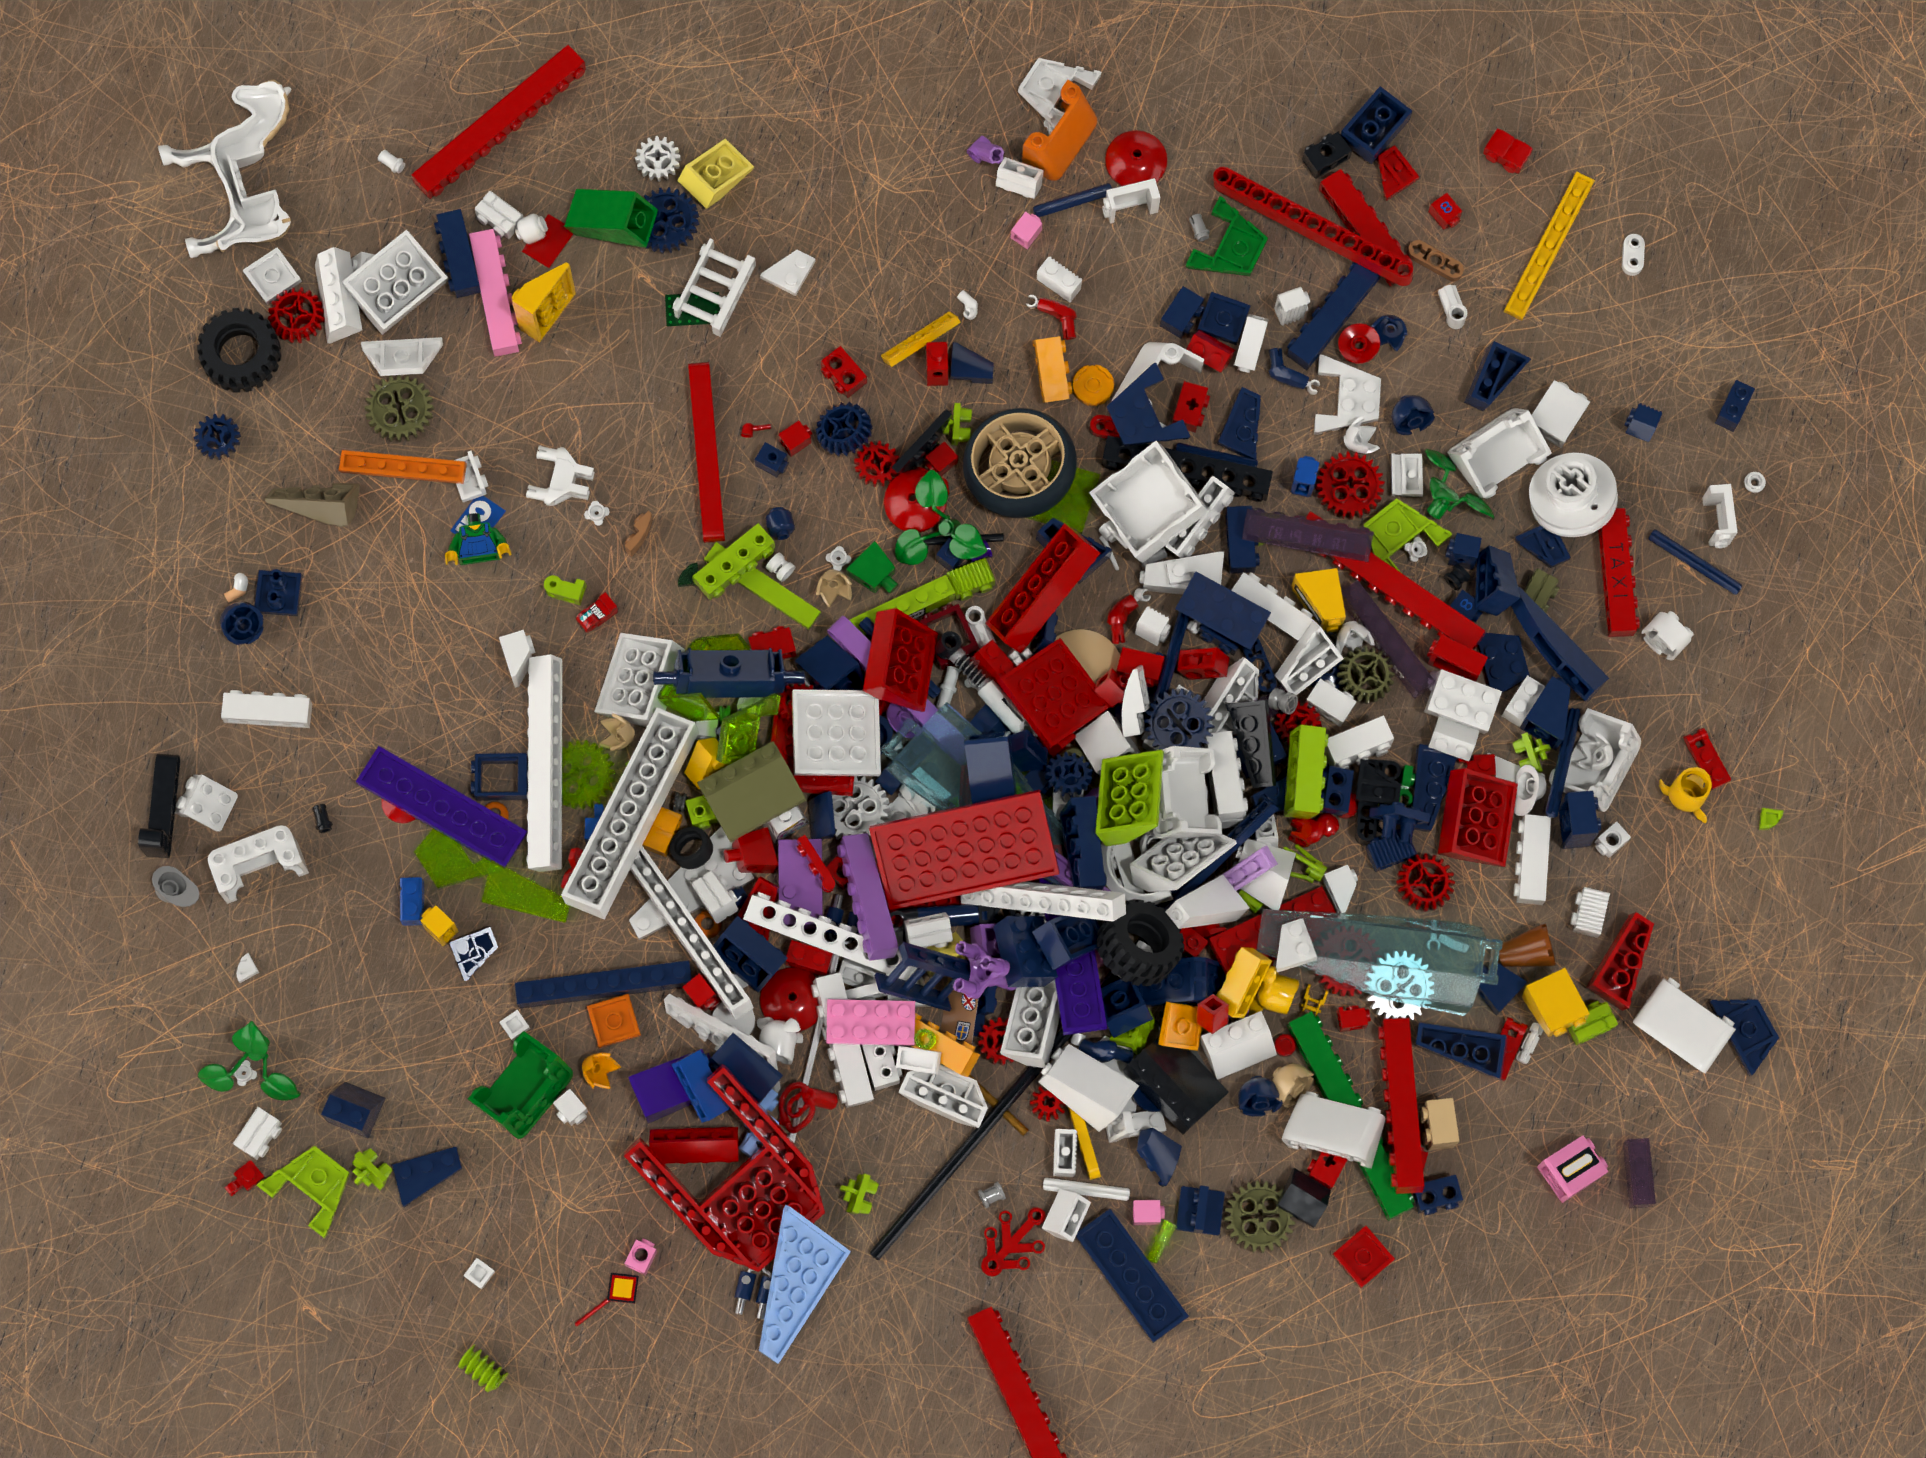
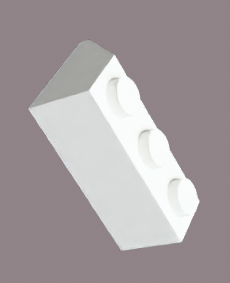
M1262 1011L1226 1025L1214 1034L1209 1032L1202 1035L1200 1038L1202 1048L1217 1080L1277 1055L1270 1029Z

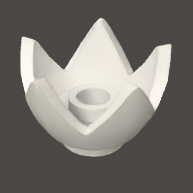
M1361 416L1347 429L1344 443L1351 451L1361 454L1372 453L1380 449L1377 445L1368 443L1376 427L1360 426L1364 420V416Z
M1349 621L1343 624L1336 640V648L1340 654L1344 646L1354 652L1356 647H1359L1361 650L1363 640L1371 646L1375 644L1367 628L1356 621Z
M1597 732L1595 734L1596 742H1579L1581 751L1586 759L1578 762L1576 765L1590 771L1603 770L1610 766L1613 761V750L1610 743Z

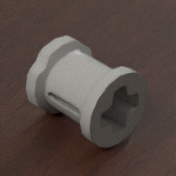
M998 1181L983 1191L981 1189L978 1190L979 1197L985 1208H988L989 1204L1000 1199H1006Z

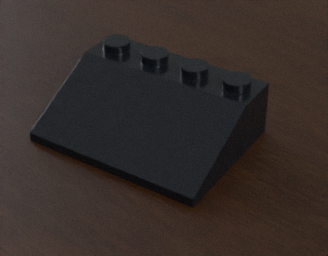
M1158 1037L1125 1067L1123 1072L1139 1085L1138 1088L1184 1135L1229 1092L1190 1050L1158 1045Z

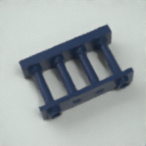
M903 942L899 946L902 961L890 975L887 976L881 973L874 975L879 992L950 1011L952 1008L948 996L954 990V982L958 978L969 981L971 969L970 961ZM908 966L917 967L906 981L898 979ZM926 971L935 973L924 986L915 984ZM944 976L952 978L942 991L933 989Z

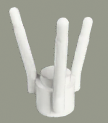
M1111 520L1099 528V532L1102 535L1099 539L1105 547L1110 548L1108 541L1112 543L1118 540L1125 549H1128ZM1112 552L1110 560L1115 570H1119V566Z

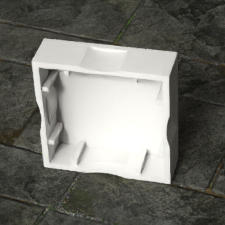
M1157 441L1135 456L1126 467L1112 474L1089 492L1105 516L1114 523L1119 536L1131 553L1142 563L1209 512L1207 506L1169 453Z

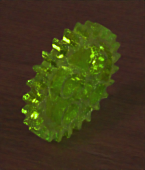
M577 740L576 746H574L569 741V748L566 749L562 746L563 805L568 807L571 804V808L575 810L578 804L582 810H585L586 804L593 808V801L601 804L599 797H608L605 790L612 791L608 784L615 782L610 777V775L616 773L615 770L610 769L614 762L607 761L611 756L608 753L604 754L605 749L603 747L598 749V744L595 742L590 746L588 740H585L583 745L580 740ZM591 756V763L584 766V759ZM567 764H571L570 772L564 773V767ZM580 771H583L584 773L581 774L582 778H578L577 776L580 775ZM597 776L598 782L591 786V778ZM577 783V791L570 793V787Z

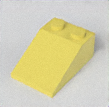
M724 139L685 165L677 181L707 209L724 197L754 169V166L729 141Z

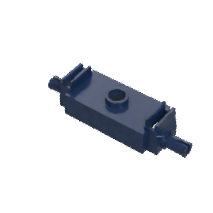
M688 648L686 652L678 650L673 671H653V685L673 684L676 694H687V698L773 697L774 693H784L785 684L805 683L804 670L785 671L782 650L779 649L778 652H772V648H769V650H691V648Z

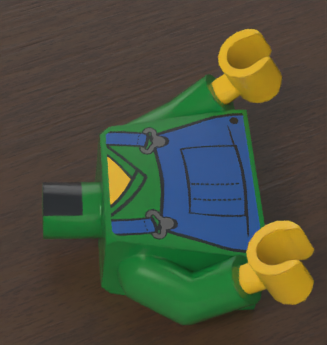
M473 513L467 516L468 525L459 527V532L454 535L448 552L445 553V563L448 565L449 561H455V565H458L459 560L460 565L495 561L501 560L504 553H509V556L512 553L506 538L498 529L490 527L488 522L481 523L480 514Z

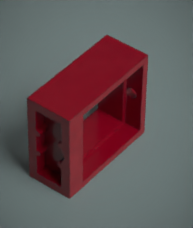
M953 604L946 605L941 609L942 611L936 614L931 612L922 617L920 623L928 627L956 614L970 643L962 647L963 651L966 652L965 655L972 658L980 650L959 604L954 606ZM935 652L934 658L940 671L947 669V666L955 665L951 660L940 658Z

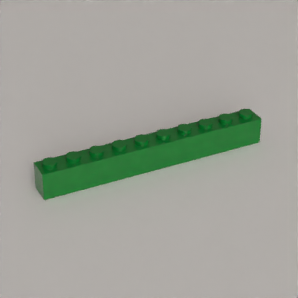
M1311 1011L1289 1022L1287 1028L1295 1039L1296 1045L1309 1070L1314 1074L1313 1078L1324 1099L1362 1108V1098L1359 1093H1354L1351 1087L1353 1082L1349 1074H1344L1341 1068L1343 1066L1342 1060L1338 1054H1334L1332 1051L1333 1043L1328 1034L1324 1035L1321 1029L1323 1024L1319 1016H1314ZM1380 1137L1372 1169L1361 1166V1162L1357 1163L1385 1217L1390 1221L1410 1211L1414 1207L1412 1204L1414 1203V1198L1411 1193L1396 1194L1395 1187L1391 1186V1174L1394 1173V1168L1389 1164V1151L1385 1152L1381 1145L1384 1142L1382 1137Z

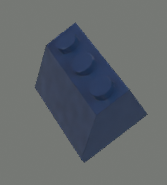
M734 1032L709 1059L708 1066L712 1072L724 1064L758 1103L762 1101L783 1076Z

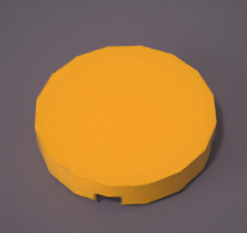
M1087 365L1079 369L1075 374L1072 388L1074 395L1080 402L1088 406H1098L1107 402L1112 396L1114 380L1108 369L1101 365Z

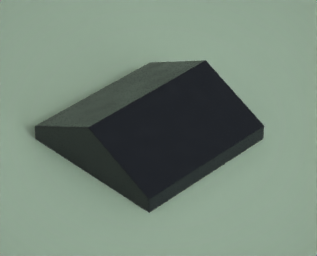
M1293 1168L1276 1206L1314 1228L1328 1206L1331 1190L1296 1168Z

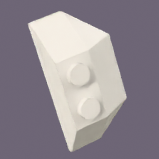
M1242 657L1228 667L1227 677L1217 678L1203 699L1208 702L1204 708H1212L1208 715L1215 718L1209 721V724L1215 726V728L1209 729L1208 732L1210 733L1232 731V735L1236 734V730L1233 729L1230 712L1227 711L1225 704L1258 700L1259 669L1245 657Z
M943 1065L939 1067V1074L919 1071L907 1072L898 1092L923 1108L957 1123L976 1128L980 1127L988 1109L977 1080L962 1076Z

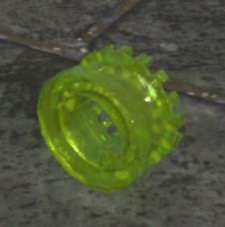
M920 1029L915 1033L914 1043L919 1048L927 1050L935 1045L936 1036L932 1031ZM928 1033L927 1037L930 1041H928L929 1043L923 1045L921 1037L922 1035Z

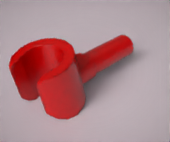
M746 423L743 425L741 436L751 438L753 437V431L771 429V425Z

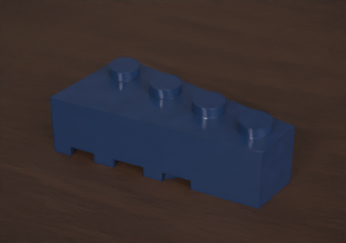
M1096 796L1073 797L1069 799L1059 814L1073 887L1102 890L1107 883V877L1103 867L1101 840L1096 835Z
M1419 1023L1416 1040L1418 1047L1502 1081L1508 1040L1506 1035Z

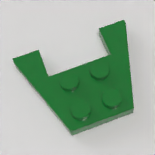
M1219 196L1211 215L1229 222L1230 225L1214 257L1193 249L1185 267L1188 269L1251 276L1268 241V237L1250 221L1244 219L1239 214V211L1234 207L1232 208L1223 197Z

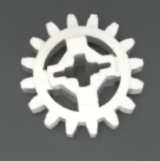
M658 136L655 137V141L647 138L648 144L642 142V149L636 150L638 156L635 157L636 163H639L637 169L638 171L642 170L643 177L649 175V180L651 181L654 177H657L658 182H660L663 176L668 180V174L675 175L674 168L679 169L680 167L678 161H681V157L678 154L679 149L678 147L673 148V141L667 143V137H664L662 141L659 140Z

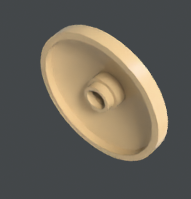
M1077 629L1064 632L1056 637V640L1059 638L1063 640L1095 684L1111 668L1115 671L1117 670L1120 653L1114 644L1103 635L1090 630Z

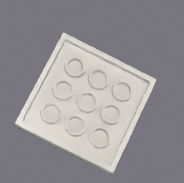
M792 690L794 775H881L879 699L863 690Z

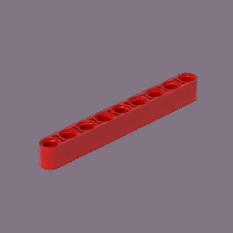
M709 362L688 364L703 541L704 543L725 541L710 364Z

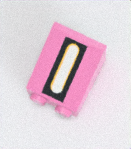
M1584 1135L1549 1156L1537 1166L1561 1203H1564L1608 1173L1606 1161L1601 1156H1597L1594 1151V1144L1589 1138L1586 1139Z

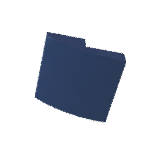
M832 791L812 798L808 802L811 839H822L823 841V839H832L836 834Z

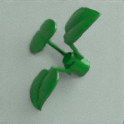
M1426 448L1425 453L1427 457L1445 471L1442 481L1435 477L1430 479V489L1434 500L1427 508V512L1440 520L1447 510L1451 512L1461 502H1467L1470 507L1490 516L1494 520L1495 517L1491 508L1483 499L1472 493H1466L1465 496L1459 499L1458 494L1447 487L1445 482L1450 470H1456L1454 462L1445 454Z
M929 470L916 486V499L925 508L932 506L933 511L943 517L944 520L940 522L938 532L921 537L916 529L904 531L899 536L895 547L897 560L908 565L922 563L928 555V546L924 540L940 535L953 538L949 548L957 558L973 559L985 554L988 550L976 527L971 524L961 525L957 519H950L949 515H945L937 509L936 506H944L946 504L948 490L942 477L935 470Z
M253 1021L237 1030L232 1037L233 1044L240 1051L245 1052V1054L231 1071L227 1072L222 1065L210 1064L203 1067L197 1075L200 1081L211 1089L220 1092L228 1091L234 1085V1080L230 1076L236 1072L249 1056L254 1061L263 1059V1078L265 1081L261 1083V1089L266 1095L276 1100L288 1101L298 1098L301 1094L294 1082L286 1075L281 1073L267 1075V1059L269 1056L267 1051L270 1041L261 1033Z

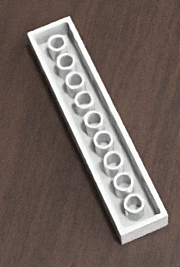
M656 708L561 894L565 904L605 919L699 734L695 722Z

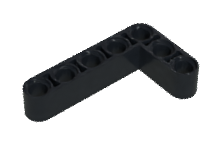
M156 755L148 829L140 828L138 836L139 848L146 857L170 858L180 772L179 755Z

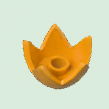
M594 1053L585 1058L582 1063L583 1077L593 1089L595 1086L610 1089L611 1086L607 1074L621 1068L610 1057V1053Z

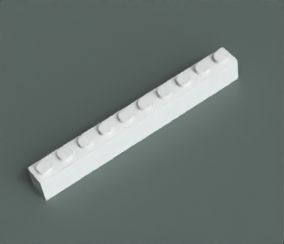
M550 654L530 657L528 666L527 864L528 869L538 872L562 869V659Z
M641 846L630 870L735 1020L753 1009L750 998L644 847Z

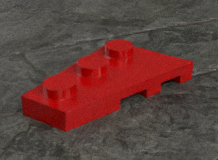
M760 876L737 916L744 920L743 918L753 894L757 895L758 892L771 896L769 900L776 902L779 887ZM767 906L763 909V915L766 918H773L775 909ZM746 921L750 927L759 934H762L769 942L770 929Z

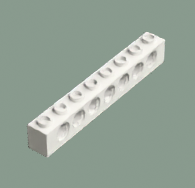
M1021 882L960 895L962 904L1105 921H1115L1126 914L1125 893Z
M758 892L757 895H752L743 918L751 923L889 975L902 961L899 949L896 953L899 958L896 964L890 965L886 962V959L869 961L868 956L863 950L864 939L862 934L851 931V926L840 923L839 926L831 924L832 919L822 915L819 918L810 916L811 911L800 907L798 911L790 908V903L778 900V903L770 901L771 896ZM771 906L775 909L776 914L773 918H766L763 915L765 907ZM793 914L796 918V923L793 926H787L783 921L785 915ZM814 922L817 927L816 931L813 934L806 933L804 930L805 923ZM829 929L837 933L836 940L832 942L827 941L824 937V933ZM849 937H854L858 942L857 947L848 949L845 946V940ZM908 966L899 978L906 981L913 966Z

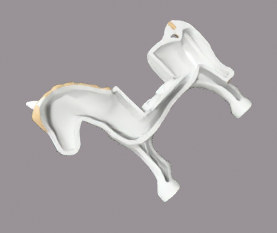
M268 80L258 86H238L232 93L233 101L252 113L243 123L225 130L217 135L210 144L200 148L176 150L168 145L158 146L164 166L175 163L185 168L199 162L211 163L224 183L228 194L230 218L226 227L216 235L202 240L193 237L186 238L185 242L190 258H196L200 254L212 253L217 249L224 252L231 245L239 242H273L282 238L288 232L291 220L288 214L279 206L276 190L247 197L239 168L261 160L264 156V147L267 142L272 140L285 124L290 110L287 96L292 90L291 87L283 88L277 80Z

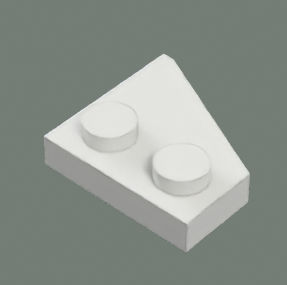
M795 250L762 272L760 279L796 296L812 269L815 258Z
M1303 918L1283 924L1276 963L1277 973L1317 960V955Z

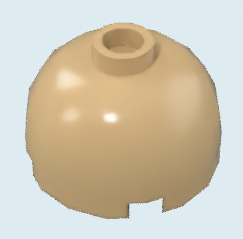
M1294 1063L1278 1067L1273 1073L1274 1078L1272 1080L1279 1093V1098L1276 1099L1280 1102L1282 1100V1105L1287 1108L1295 1105L1294 1099L1299 1094H1305L1311 1088L1314 1081L1311 1076H1314V1074L1304 1066Z

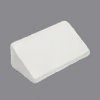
M844 958L839 970L843 982L856 988L876 983L874 976L876 973L885 975L884 972Z

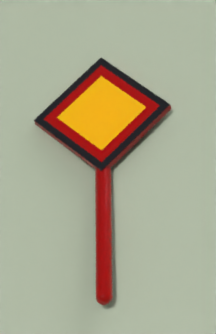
M611 1273L607 1298L575 1322V1326H579L610 1301L635 1304L639 1276Z

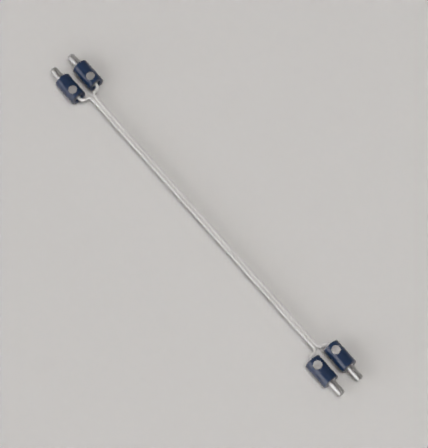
M839 894L835 897L833 907H828L826 915L827 918L832 919L831 924L837 926L842 922L844 910L840 909L843 896L840 895L839 897ZM849 912L846 925L852 927L851 931L859 934L858 917L853 912ZM829 929L824 933L829 935L831 941L836 940L832 938V936L837 937L836 931ZM854 937L847 938L849 941H845V944H850L852 941L857 940ZM833 954L828 975L835 974L839 955ZM819 1017L802 1082L807 1086L823 1026V1019H819ZM802 1097L798 1100L795 1113L799 1111V1107L801 1108L804 1105ZM801 1116L794 1118L793 1127L799 1124ZM790 1133L789 1138L795 1143L797 1133ZM765 1267L762 1271L768 1274V1277L762 1276L756 1303L760 1304L757 1318L760 1319L761 1317V1320H764L772 1277ZM749 1269L747 1272L740 1271L734 1298L738 1299L735 1313L739 1315L743 1314L745 1302L751 1300L756 1274L751 1273V1271H755Z

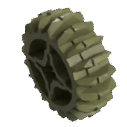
M1363 646L1362 650L1356 647L1354 652H1347V657H1343V664L1338 665V669L1341 672L1337 674V677L1343 678L1339 681V685H1345L1342 691H1349L1353 697L1357 696L1356 702H1360L1362 698L1365 704H1368L1370 699L1373 702H1377L1378 697L1383 699L1385 693H1389L1391 690L1389 686L1394 684V681L1390 678L1394 677L1395 673L1389 671L1393 668V664L1387 665L1386 662L1389 660V657L1383 659L1381 657L1383 651L1376 654L1375 647H1372L1370 651H1368L1367 646ZM1364 659L1371 662L1369 665H1363L1355 661ZM1376 666H1377L1378 669L1380 670L1381 680H1380V676H1378V675L1376 674V671H1375ZM1370 668L1369 675L1362 681L1364 672ZM1351 670L1356 676V683L1352 680ZM1364 684H1368L1370 686L1374 685L1377 689L1365 690L1361 687Z

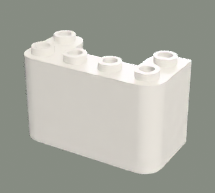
M282 825L217 848L208 856V864L218 892L227 904L237 901V891L239 888L244 887L241 879L243 875L278 862L285 871L293 870L299 877L309 873L297 840L290 829Z

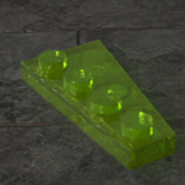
M491 860L482 897L483 903L563 923L567 922L570 905L565 904L561 895Z

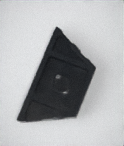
M945 409L892 466V469L897 473H904L913 470L915 467H920L925 461L924 457L939 446L938 442L952 414Z

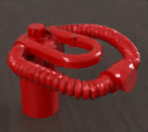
M802 1082L791 1083L783 1090L779 1098L778 1110L780 1118L778 1122L781 1126H785L788 1132L797 1133L812 1121L816 1107L828 1110L834 1109L838 1103L837 1095L832 1092L809 1088V1086ZM800 1088L801 1091L792 1098H790L785 1110V1100L787 1095H789V1093L792 1090ZM802 1097L804 1105L801 1108L799 1107V1111L794 1114L791 1110L792 1104ZM810 1108L806 1118L793 1127L789 1117L798 1118Z

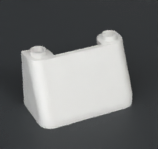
M1518 408L1506 411L1453 446L1447 452L1477 495L1485 499L1496 494L1499 482L1528 463L1539 465L1545 462L1547 456L1552 454L1529 410Z
M1587 708L1585 714L1579 719L1578 725L1582 735L1572 752L1563 792L1567 794L1569 792L1593 790L1594 797L1598 798V810L1605 812L1613 801L1640 749L1641 738L1633 724ZM1597 732L1610 743L1613 750V761L1610 766L1603 770L1590 771L1576 765L1578 762L1586 759L1581 751L1579 742H1596L1595 734ZM1555 769L1550 773L1549 782L1551 785Z
M1171 746L1163 749L1158 827L1153 829L1155 836L1160 839L1222 834L1220 818L1217 815H1209L1204 775L1210 772L1215 765L1213 749Z
M1671 977L1668 980L1663 978L1635 1016L1633 1023L1695 1068L1706 1073L1735 1032L1736 1028L1733 1027L1735 1023L1726 1016H1723L1722 1019L1717 1017L1679 989L1680 984Z
M1306 1091L1305 1094H1300L1284 1130L1282 1141L1289 1148L1299 1150L1300 1146L1304 1150L1308 1148L1344 1157L1348 1161L1361 1162V1166L1372 1169L1386 1118L1380 1114L1381 1110L1368 1107L1367 1110L1319 1098L1318 1094Z

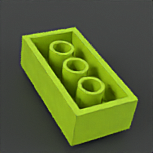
M1300 725L1290 731L1284 805L1285 817L1310 819L1319 814L1323 809L1324 799L1321 798V790L1325 787L1323 768L1327 764V756L1324 755V750L1328 745V734H1326L1325 727Z

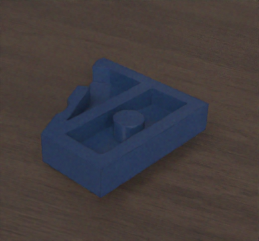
M1538 526L1515 537V541L1550 568L1562 564L1571 558L1561 537L1547 531L1542 526Z

